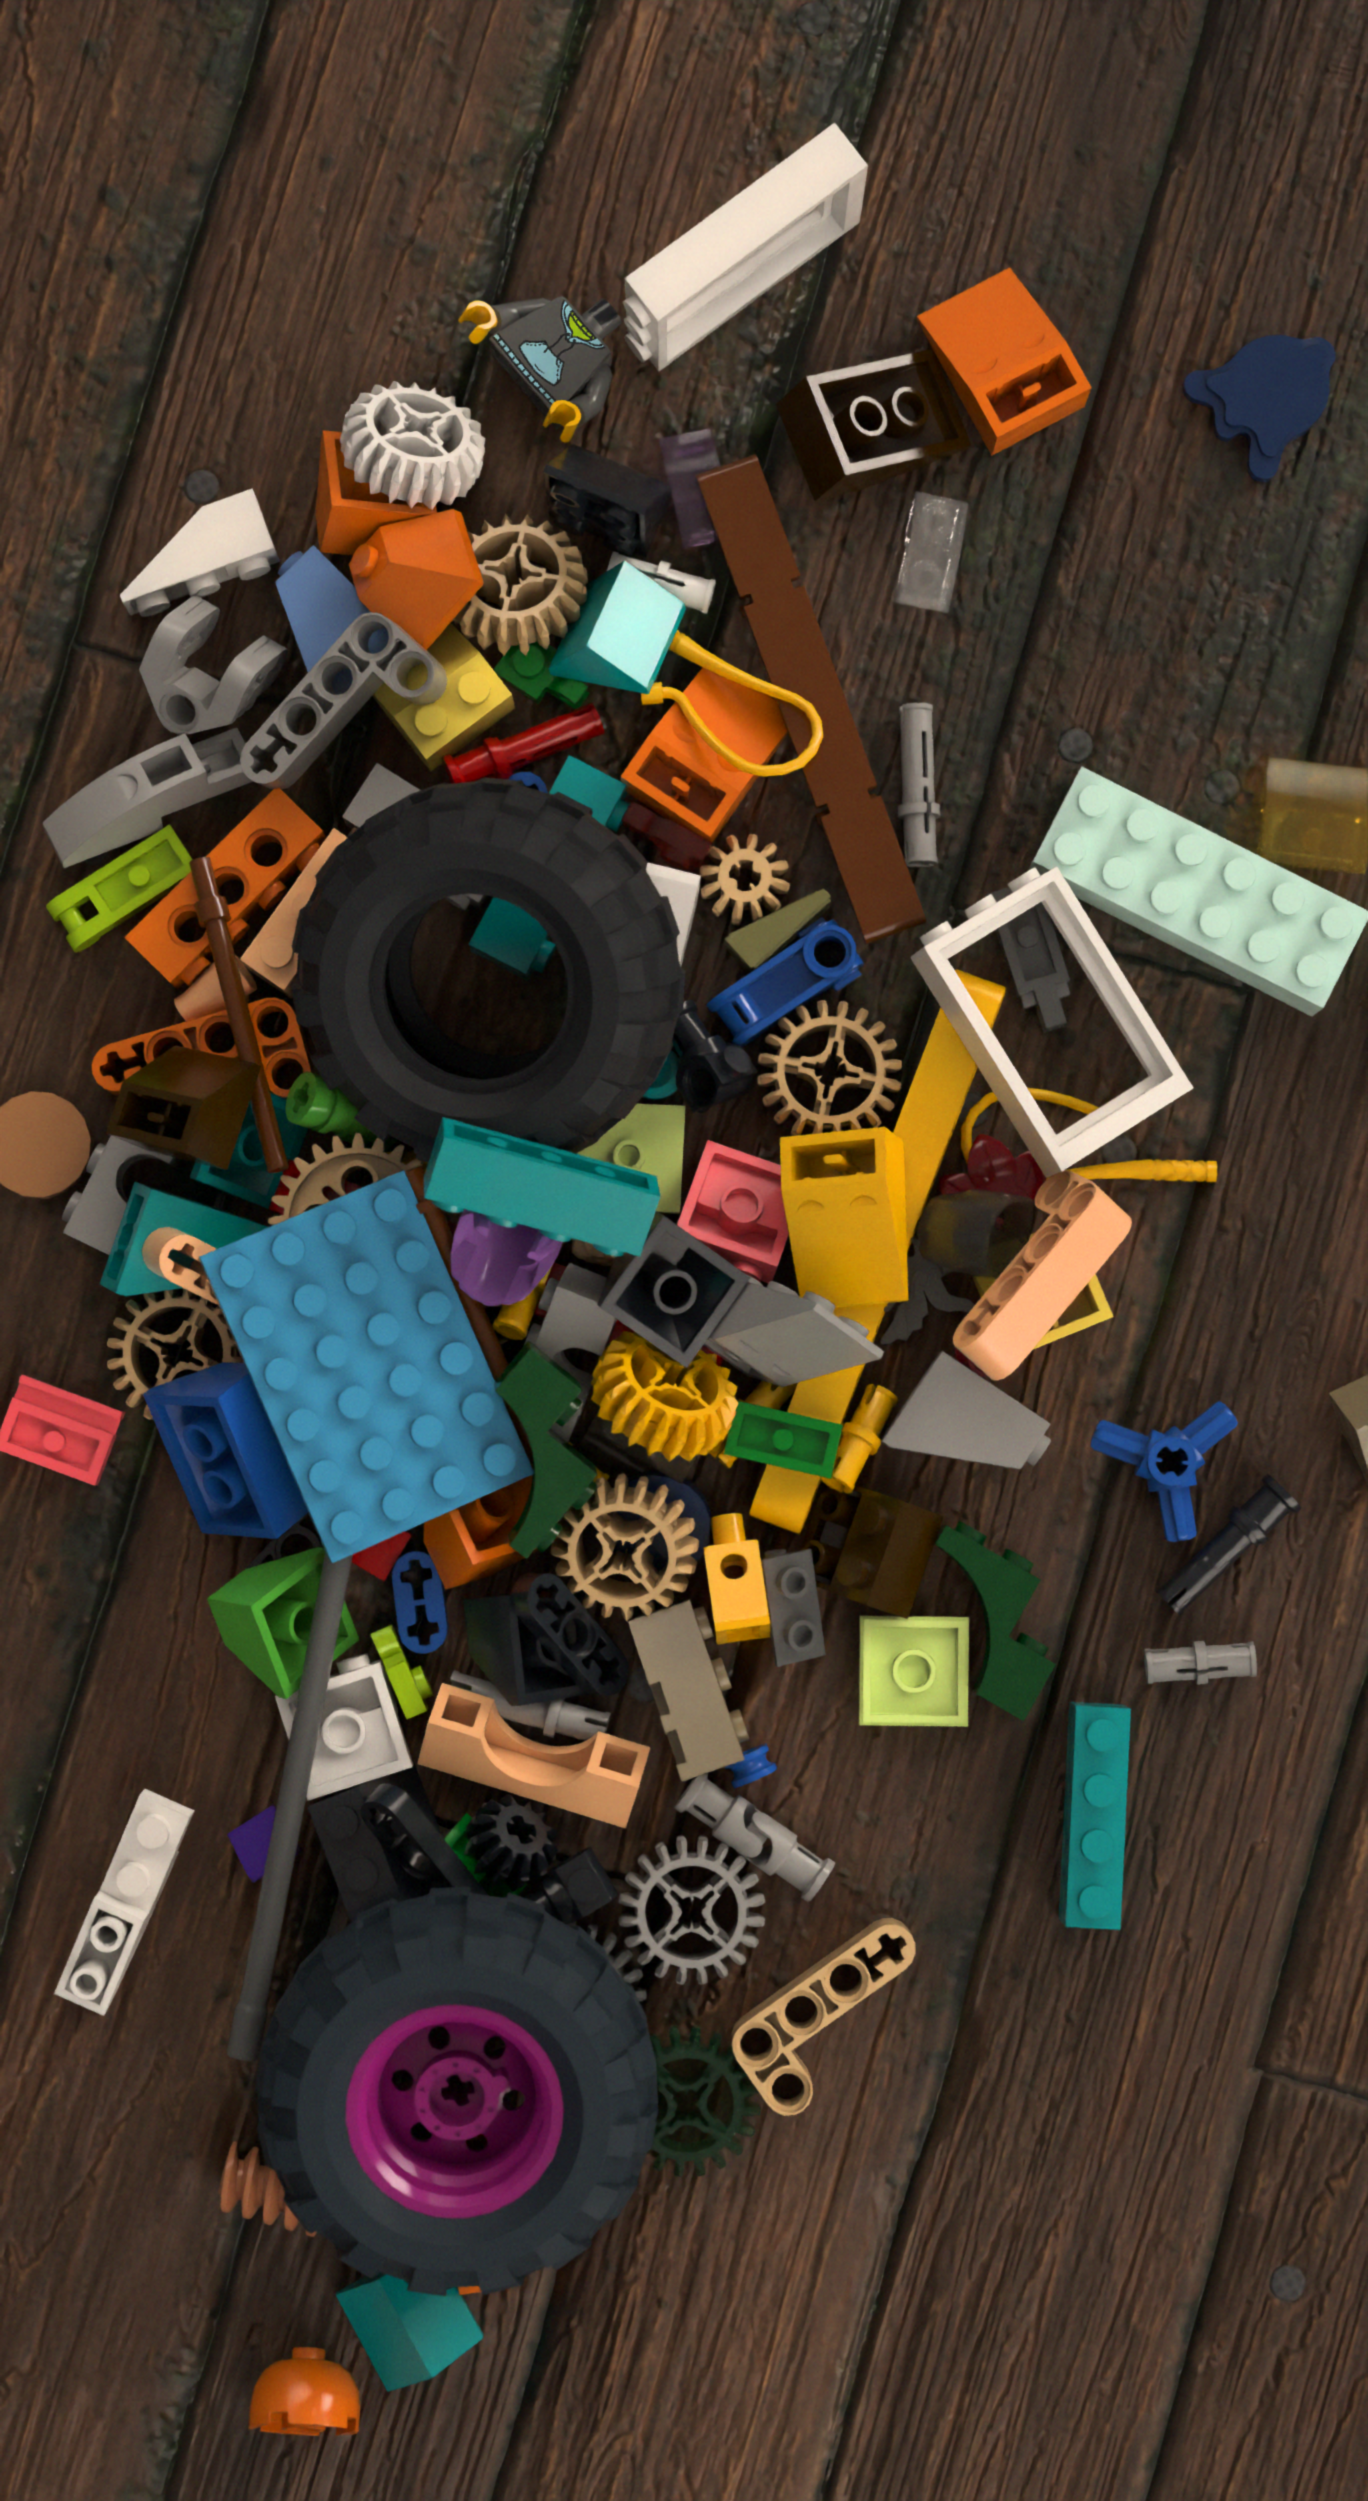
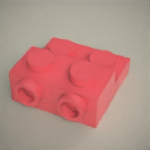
M707 1140L677 1225L743 1273L759 1282L769 1283L773 1281L789 1235L781 1192V1165Z

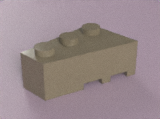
M690 1598L674 1603L668 1608L662 1607L657 1609L649 1617L642 1614L629 1619L628 1624L658 1707L665 1734L668 1736L681 1782L745 1760L740 1743L750 1739L740 1710L728 1711L722 1691L732 1687L722 1658L710 1659L704 1640L714 1637L704 1606L693 1609Z

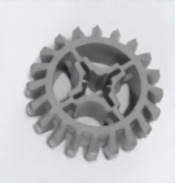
M684 1835L676 1838L677 1854L670 1855L667 1846L661 1841L655 1846L657 1855L661 1860L656 1865L645 1854L638 1858L640 1867L647 1872L645 1877L634 1872L627 1873L625 1881L630 1886L637 1888L638 1892L637 1894L629 1892L620 1893L619 1903L624 1906L635 1907V1912L620 1915L619 1925L624 1927L637 1925L638 1930L630 1933L625 1938V1943L627 1947H635L642 1942L646 1944V1947L637 1958L641 1965L647 1964L655 1955L660 1958L655 1970L657 1977L663 1978L670 1964L678 1966L676 1983L683 1985L687 1979V1968H697V1981L702 1985L707 1983L706 1966L714 1964L717 1974L720 1978L728 1976L727 1965L723 1960L726 1956L729 1955L740 1966L746 1962L745 1955L737 1945L739 1942L753 1948L758 1945V1938L753 1933L746 1931V1927L764 1926L765 1917L758 1913L749 1912V1908L764 1904L765 1898L763 1893H746V1889L754 1886L759 1879L755 1872L748 1873L739 1878L737 1873L746 1863V1859L742 1855L736 1856L729 1864L725 1863L723 1860L727 1855L729 1847L722 1842L717 1846L714 1855L707 1854L708 1838L703 1835L698 1837L697 1851H687V1840ZM684 1866H700L716 1872V1874L711 1879L708 1878L700 1886L687 1887L676 1878L673 1879L668 1872ZM654 1885L664 1893V1897L672 1906L671 1915L656 1934L652 1931L646 1915V1902ZM728 1885L732 1888L738 1904L737 1917L729 1934L720 1927V1923L711 1912L713 1904ZM673 1891L682 1899L690 1897L691 1902L694 1897L702 1899L705 1896V1901L701 1906L705 1923L702 1920L693 1922L691 1917L690 1922L682 1920L673 1928L679 1922V1917L682 1914V1905L679 1902V1897ZM694 1932L705 1937L708 1942L711 1941L715 1947L703 1952L685 1953L668 1947V1945L673 1940L676 1941L683 1934Z

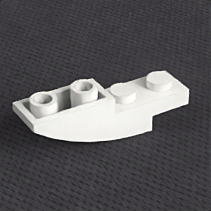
M147 1789L141 1792L100 1891L92 1901L54 1994L103 2016L106 2014L167 1882L194 1810Z

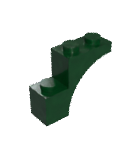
M530 1341L523 1346L494 1383L495 1391L510 1405L523 1424L532 1448L534 1474L532 1475L529 1496L517 1523L508 1534L509 1545L526 1559L535 1548L543 1552L552 1544L562 1529V1526L557 1522L571 1506L579 1510L589 1500L597 1488V1484L593 1479L598 1475L595 1464L550 1429L555 1422L561 1427L564 1426L580 1407L582 1401L577 1397L582 1391L580 1382Z
M959 1521L955 1529L942 1524L934 1545L949 1555L964 1571L978 1595L985 1621L986 1643L984 1659L972 1691L1024 1721L1056 1665L1044 1658L1049 1647L1023 1632H1020L1016 1641L1009 1637L1041 1579L1030 1574L1034 1564L1017 1553L1006 1548L1002 1556H999L983 1547L982 1545L987 1536L965 1523Z

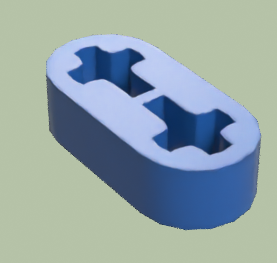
M412 1551L401 1556L392 1569L398 1632L402 1643L407 1649L415 1653L427 1654L437 1650L444 1644L448 1636L449 1623L445 1591L429 1553L425 1551ZM414 1559L420 1560L422 1568H431L432 1578L423 1582L424 1599H416L413 1583L404 1582L402 1578V1572L411 1569V1560ZM417 1605H425L428 1621L438 1623L439 1632L430 1635V1644H421V1639L417 1635L410 1636L409 1626L418 1621Z

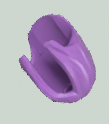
M464 1209L454 1234L451 1250V1274L459 1282V1288L472 1299L492 1307L499 1304L512 1305L524 1300L546 1275L556 1260L563 1242L544 1236L540 1233L539 1229L518 1224L516 1227H504L488 1220L485 1214Z

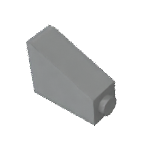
M941 1351L937 1354L880 1440L881 1444L887 1448L1011 1469H1021L1025 1462L1034 1466L1041 1458L1051 1442V1439L1044 1435L1051 1424Z

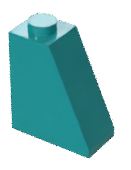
M134 1182L100 1285L123 1296L183 1288L153 1273L147 1268L143 1260L142 1248L150 1233L158 1228L171 1227L178 1229L219 1249L264 1230L268 1226L231 1212ZM173 1248L168 1254L170 1260L190 1269L192 1262L195 1260Z

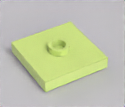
M637 1103L627 1117L620 1120L607 1131L597 1143L576 1153L657 1176L661 1197L656 1211L659 1213L680 1214L685 1106Z
M859 1615L858 1724L968 1727L969 1617L909 1616L906 1619L900 1616Z

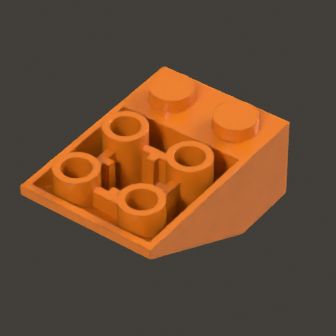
M1010 267L916 317L991 456L1085 407L1092 387L1066 340Z
M703 667L683 691L696 713L711 732L734 753L748 762L767 765L788 734L777 701L774 698L724 678ZM675 701L651 731L620 777L621 782L626 784L628 794L710 848L759 776L742 772L717 754L696 732L685 717L679 704Z

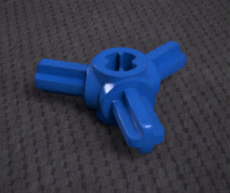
M1220 1401L1211 1405L1182 1430L1173 1426L1164 1434L1151 1429L1146 1436L1107 1420H1100L1092 1434L1090 1447L1094 1451L1134 1465V1474L1147 1479L1149 1492L1157 1491L1165 1539L1170 1542L1184 1541L1196 1537L1197 1534L1189 1486L1197 1485L1195 1471L1205 1464L1202 1455L1235 1429L1238 1421L1232 1411ZM1161 1449L1165 1452L1177 1451L1180 1455L1181 1461H1175L1176 1465H1180L1176 1474L1172 1471L1160 1472L1157 1468L1156 1462L1163 1461L1161 1458H1157Z

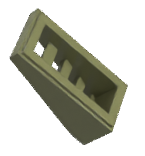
M825 889L815 891L729 934L728 937L724 938V947L749 974L782 952L798 937L797 934L814 923L830 909L831 896Z

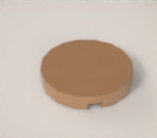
M31 1091L11 1098L0 1107V1183L4 1187L26 1198L48 1199L66 1192L70 1187H74L83 1179L87 1164L93 1153L94 1139L86 1118L73 1103L54 1093Z

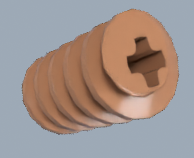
M233 2141L220 2181L221 2211L230 2213L238 2201L241 2200L243 2218L251 2219L259 2207L262 2206L264 2224L272 2225L280 2213L284 2212L285 2229L293 2231L299 2221L283 2201L285 2192L275 2170L273 2171L266 2164L265 2166L260 2165L258 2147L253 2146L244 2160L239 2159L238 2142ZM306 2231V2235L311 2237H314L317 2233L315 2231L313 2234H311Z

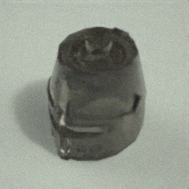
M976 1188L964 1192L940 1194L933 1197L917 1223L916 1229L920 1243L918 1247L922 1258L963 1275L997 1279L1029 1241L1033 1221V1200L1020 1195ZM1004 1210L1003 1230L995 1227L994 1223L998 1215Z

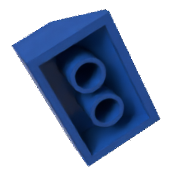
M222 1362L150 1388L143 1394L202 1533L277 1539L308 1513L244 1363Z

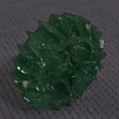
M697 2025L691 2027L690 2041L680 2042V2031L677 2026L669 2028L670 2045L664 2046L656 2033L650 2035L653 2052L656 2054L658 2090L667 2099V2105L660 2113V2118L656 2121L652 2148L647 2151L646 2155L652 2149L657 2151L653 2160V2169L661 2171L664 2167L667 2157L675 2159L674 2175L677 2177H682L684 2174V2161H694L696 2175H705L704 2158L711 2156L718 2169L724 2168L726 2166V2159L721 2150L724 2146L737 2156L743 2152V2145L734 2136L735 2133L745 2137L754 2136L755 2126L742 2117L759 2116L761 2113L760 2104L744 2100L745 2097L754 2096L759 2091L751 2080L741 2082V2079L746 2077L747 2074L739 2063L733 2066L732 2062L736 2058L732 2051V2044L722 2053L717 2051L722 2039V2035L718 2031H714L710 2035L707 2045L699 2043L701 2030L700 2026ZM681 2058H694L709 2063L706 2068L702 2067L699 2072L689 2077L679 2076L670 2068L667 2070L662 2066L667 2062ZM722 2075L728 2081L733 2094L732 2109L725 2124L716 2117V2112L707 2102L709 2094L715 2088V2083ZM700 2088L697 2094V2106L701 2112L697 2109L689 2112L687 2106L686 2112L678 2110L674 2114L678 2106V2096L674 2090L679 2092L685 2089L687 2094L688 2089L697 2091ZM685 2125L696 2126L704 2133L708 2132L711 2135L707 2139L693 2143L676 2142L666 2138L668 2134L672 2135L675 2130Z

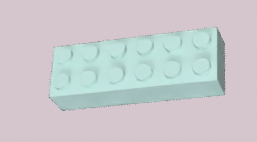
M1082 766L1028 869L1029 871L1036 867L1039 874L1043 875L1057 866L1076 898L1310 1016H1314L1324 1008L1368 921V911Z

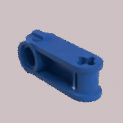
M821 917L797 934L800 940L706 1004L709 1012H717L734 1037L732 1043L738 1044L741 1047L746 1046L776 1026L782 1017L788 1018L794 1014L797 1007L806 1006L831 988L838 992L862 975L859 968L863 966L864 962L856 952V944L852 935L844 928L839 927L835 919L826 922L824 917ZM824 942H834L843 949L845 958L840 965L826 968L816 961L814 956L815 949ZM734 1005H736L739 1008V1010L747 1020L748 1024H745L737 1011L734 1009Z

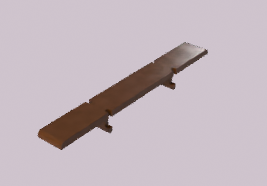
M756 454L696 474L697 485L739 600L750 597L749 603L739 606L742 618L746 617L769 682L794 692L812 703L822 720L823 739L816 755L801 770L815 808L819 809L826 806L825 811L815 814L817 825H822L865 945L925 924L924 911L881 795L876 797L875 793L869 795L868 791L877 788V783L805 586L793 587L792 582L799 580L801 575ZM776 698L794 751L798 757L808 747L811 740V722L804 711L791 703Z

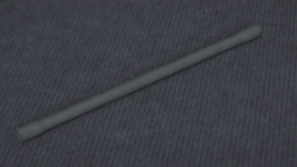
M326 1552L324 1556L239 2002L235 2006L226 2055L235 2059L257 2061L260 2056L268 2014V1994L353 1554L334 1563H330Z

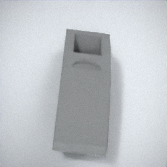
M234 728L192 745L186 733L126 760L78 791L42 823L63 868L154 834L163 829L162 816L253 782L247 778L241 768V751L246 743L239 730Z

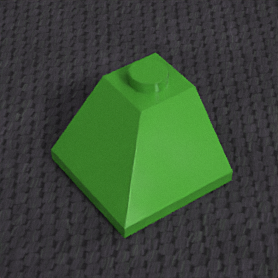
M321 1547L245 1569L207 1598L225 1646L279 1698L287 1699L300 1687L325 1556V1549ZM345 1600L333 1661L359 1641Z

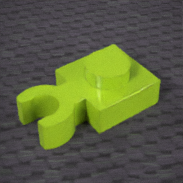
M392 1625L371 1633L373 1642L386 1668L385 1671L406 1719L408 1720L426 1712L429 1708L425 1699L433 1696V1692L421 1665L414 1669L411 1668Z

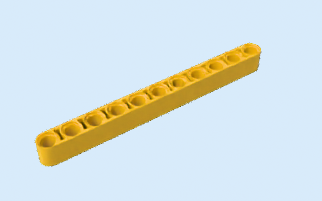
M956 969L955 972L992 1030L1007 987ZM941 1007L893 1131L896 1136L904 1141L907 1253L978 1068ZM888 1303L835 1307L832 1314L838 1318L839 1316L849 1318L867 1328L869 1333L866 1339L874 1343L885 1314L884 1308L887 1307ZM866 1363L798 1382L787 1412L843 1425ZM767 1464L749 1516L800 1535L821 1483V1477Z

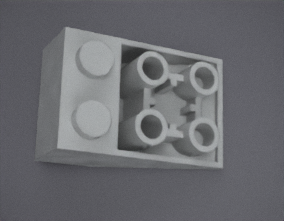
M749 1276L750 1279L703 1344L745 1375L780 1387L881 1359L884 1353L883 1350L866 1339L869 1333L867 1328L843 1316L838 1318L832 1314L836 1306L827 1299L808 1291L801 1298L793 1290L774 1281H770L767 1287H763V1284Z

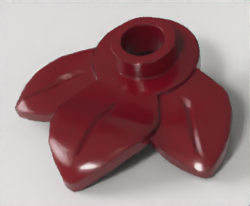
M979 1134L975 1138L969 1152L967 1162L968 1173L949 1174L940 1177V1192L951 1211L958 1217L967 1220H981L986 1230L997 1237H1015L1024 1232L1030 1225L1033 1218L1032 1201L1035 1199L1041 1185L1046 1181V1177L1029 1150L1014 1159L1010 1150L1001 1141L985 1134ZM1002 1201L1012 1202L1017 1209L1015 1218L1010 1221L1002 1220L997 1215V1205Z

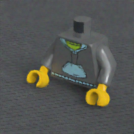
M564 296L557 297L552 301L544 297L493 306L477 300L469 303L458 318L459 323L471 321L477 325L468 336L473 344L480 343L488 333L494 334L489 338L491 355L545 417L543 426L545 428L549 424L556 430L560 426L564 427L560 436L562 442H569L576 428L581 427L603 410L613 376L610 369L612 366L611 351L602 339L622 323L616 310L604 298H601L582 315L578 313Z

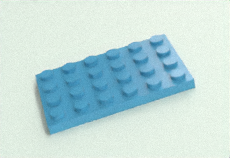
M404 1170L198 1257L330 1563L337 1562L534 1474L503 1399L495 1391L494 1378L425 1217L419 1213L415 1205L418 1204V1201Z

